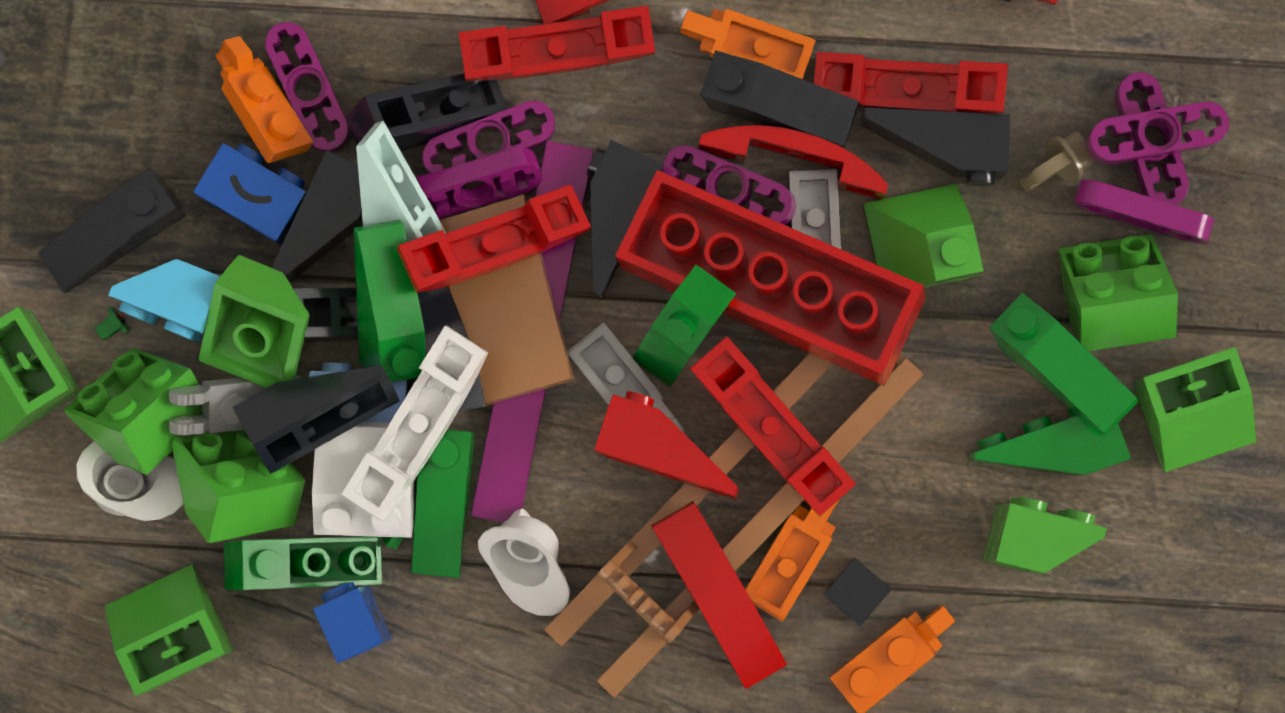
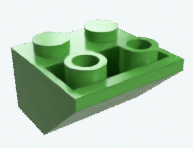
M1152 234L1128 236L1122 239L1082 243L1077 246L1058 248L1069 322L1075 338L1088 351L1176 338L1178 292Z
M19 306L0 317V443L78 396L81 391L34 313Z
M1236 347L1132 381L1163 473L1256 442L1252 392Z
M132 348L129 352L116 358L112 367L99 379L84 387L79 392L77 398L64 411L78 427L117 463L147 475L173 451V437L183 436L170 433L169 420L174 417L202 414V404L178 406L169 402L170 389L199 385L190 368Z
M245 430L218 433L205 432L204 434L173 437L172 450L185 512L207 543L295 525L305 479L292 462L270 474Z
M1018 496V498L1011 497L1010 503L996 505L983 561L1028 573H1046L1105 538L1107 528L1094 525L1095 515L1072 509H1066V511L1058 509V513L1055 515L1046 512L1048 503Z
M194 564L186 566L105 605L114 652L135 696L149 693L234 652L233 646Z

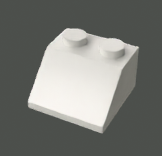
M362 422L315 449L312 484L314 535L412 538L416 510L417 477L384 521L379 520L341 495L367 452L373 451L389 423Z

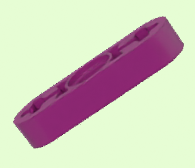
M282 22L273 26L266 36V51L296 115L313 140L312 146L322 153H325L326 150L331 153L342 150L349 141L350 126L309 37L299 25L292 22ZM287 34L292 40L300 38L301 42L295 45V51L302 64L309 58H311L312 64L300 65L294 68L290 58L284 51H276L277 48L282 46L280 38ZM294 68L288 75L285 74V69ZM307 75L315 76L321 82L319 95L310 101L301 100L295 94L297 81ZM328 101L331 102L332 106L322 108L326 118L332 125L340 124V128L334 131L336 139L332 142H327L324 137L316 138L315 134L321 131V125L314 113H311L307 118L304 115L306 111L320 109Z
M1132 73L1116 88L1114 99L1119 116L1141 113L1138 102L1134 100L1128 101L1126 96L1133 90V84H1137L1139 90H1148L1149 97L1143 101L1145 112L1167 108L1159 82L1148 73ZM1159 120L1147 123L1145 129L1154 128L1158 130L1164 138V145H1166L1170 140L1169 127ZM1129 124L1132 132L1125 135L1127 142L1134 141V124ZM1134 141L1133 150L1138 151L1139 149ZM1180 153L1132 161L1142 195L1174 205L1180 203L1187 195L1189 181ZM1167 156L1170 159V163L1161 167L1166 181L1174 180L1176 183V188L1170 192V199H1166L1164 192L1156 193L1153 185L1160 181L1157 166L1150 171L1146 168V164L1157 163Z
M527 101L436 136L424 147L422 154L424 166L428 173L443 170L444 168L441 164L432 165V160L438 157L437 149L443 146L446 147L448 152L463 149L458 139L467 136L468 147L475 159L513 148H528L532 150L546 144L547 141H550L554 135L556 124L553 112L542 102ZM534 112L537 118L545 117L547 119V122L541 125L542 133L533 136L531 130L516 133L517 139L521 143L511 146L509 131L502 123L512 119V126L515 129L527 123L526 115ZM487 128L496 129L503 136L501 148L493 154L482 153L476 147L477 135ZM465 153L452 159L453 166L467 162Z
M1209 101L1107 118L1100 121L1089 132L1087 149L1094 160L1106 165L1204 149L1215 145L1225 137L1229 129V118L1226 111L1220 105ZM1201 113L1205 114L1206 120H1215L1216 127L1209 132V137H1205L1203 130H1192L1183 135L1186 142H1180L1181 126L1195 123L1200 119ZM1176 116H1182L1181 124ZM1159 120L1169 127L1170 140L1166 145L1155 146L1148 142L1145 137V127L1148 122ZM1129 124L1135 125L1134 141L1139 149L1138 151L1133 150L1134 141L1119 144L1115 148V153H1110L1108 146L1099 145L1098 140L1106 134V129H1110L1113 137H1119L1132 132Z
M689 145L677 146L665 157L663 171L670 176L681 179L682 173L676 169L677 163L679 161L687 162L690 156H694L692 164L709 173L705 191L719 196L717 192L719 179L725 174L734 173L739 175L742 180V190L737 197L728 201L743 207L752 195L753 182H758L760 184L754 190L757 194L766 198H773L775 193L778 192L780 193L778 200L784 204V209L781 213L773 211L770 217L767 218L786 225L795 214V198L791 191L780 183ZM713 163L716 167L710 172V165ZM687 174L683 180L698 188L705 184V181L690 174ZM752 200L749 201V210L766 216L767 209Z
M513 148L416 177V180L428 198L438 219L528 193L540 184L542 173L536 154L528 148ZM472 181H483L480 186L473 189L461 188L464 184Z
M1080 180L1074 200V205L1083 210L1196 244H1208L1214 224V219L1206 214L1094 180Z

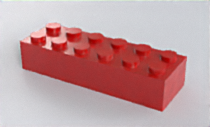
M659 170L656 171L615 255L624 271L673 293L694 266L697 265L736 293L722 313L723 315L885 386L926 299L924 285Z

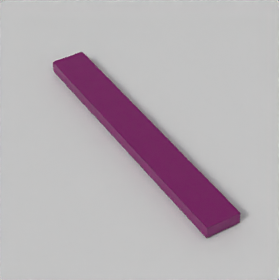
M547 141L541 166L542 180L537 186L536 196L571 184L583 208L589 175L586 172L593 158L594 150ZM577 237L542 252L559 322ZM546 389L493 404L471 516L504 523L516 510L523 509Z

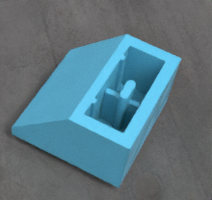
M175 259L113 285L108 296L121 301L119 311L156 326L159 318L167 320L163 329L200 344L205 331L214 283L220 276Z

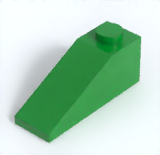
M401 220L354 228L359 362L364 367L382 365L391 383L417 378L422 372L419 367L426 357L425 330L418 294L396 249L398 245L407 242L404 223Z
M695 265L650 327L633 359L642 368L671 387L736 293Z
M1024 293L989 327L1001 351L1104 436L1139 402L1138 398L1069 331Z
M447 429L418 474L411 573L460 578L476 435L473 432Z

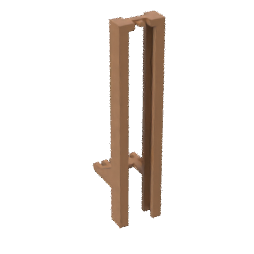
M809 353L773 392L790 409L833 363ZM901 354L885 386L880 384L822 445L838 463L924 375ZM737 428L709 459L727 475L754 445ZM787 482L722 549L734 571L754 553L803 501ZM684 483L544 629L562 647L614 592L621 596L650 626L597 680L613 698L624 689L667 643L670 644L682 632L686 624L699 610L687 587L663 610L629 576L661 544L651 525L692 501L697 506L710 491Z

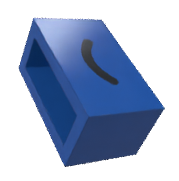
M223 143L193 193L282 246L307 193L302 190L306 182L282 167L277 174L261 165L264 160L263 156L242 143L238 145L236 150Z
M347 582L321 594L324 604L313 608L337 663L351 659L393 639L369 586L356 588L354 582Z

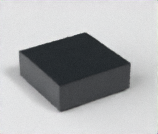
M853 558L825 590L823 595L857 625L861 626L892 589L856 558Z

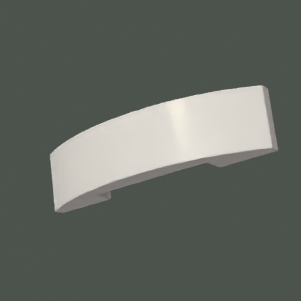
M444 326L419 367L422 372L372 452L365 454L341 495L379 520L384 521L406 493L444 436L477 378L488 352L450 327Z

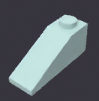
M384 121L375 123L356 146L363 226L401 220L404 223L407 242L443 230L444 234H446L445 229Z

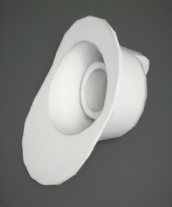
M94 441L82 451L76 464L77 480L83 492L107 513L116 516H127L142 521L160 520L174 514L184 504L175 460L169 456H166L153 470L145 475L117 463Z
M524 509L516 510L501 526L492 527L483 532L478 540L479 552L511 601L523 610L538 616H552L562 612L569 602L570 588L565 575L557 563L559 542L555 532L547 524L532 518Z

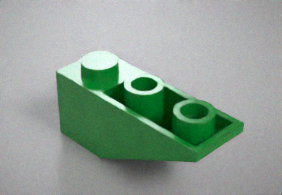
M1071 408L1067 409L1070 416L1068 419L1052 424L1049 415L1023 424L1022 428L1025 434L1010 440L1006 439L1004 432L978 440L976 442L979 451L968 454L971 462L1070 476L1087 475L1129 460L1131 456L1118 423L1104 436Z
M381 537L270 539L223 542L225 590L340 586L347 582H354L355 585L382 584Z

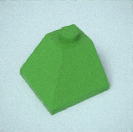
M957 184L863 203L876 265L924 285V288L976 278L984 271L974 225Z
M238 255L214 283L198 361L265 388L277 382L295 379L310 315L283 272Z

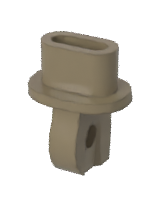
M1074 131L1064 138L1054 136L1047 141V161L1021 178L1019 182L1025 192L1030 191L1055 174L1065 181L1076 183L1082 178L1083 170L1093 165L1095 160L1089 154L1087 143L1080 133Z

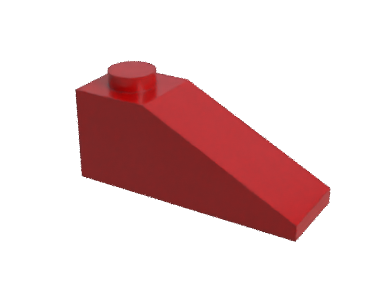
M627 391L625 398L612 395L594 448L597 455L737 500L738 486L660 409L652 407L654 399L632 391Z

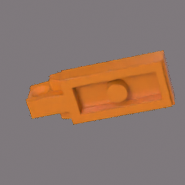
M713 9L710 18L687 10L680 28V34L701 41L699 51L710 54L709 57L713 58L716 50L762 63L800 79H803L816 41L810 37L729 9H725V12Z
M240 36L224 40L219 53H216L215 56L222 67L220 74L224 83L221 89L265 161L272 163L309 151L313 140L267 66L264 67V63L259 58L253 59L252 51Z
M838 501L820 517L811 508L807 510L801 505H798L794 513L788 516L745 588L755 606L778 620L784 621L832 541L831 536L836 527L827 522V519Z
M941 605L923 620L916 612H913L907 618L902 617L830 675L829 679L857 713H865L935 656L934 653L943 647L937 636L950 627L955 620L947 609Z

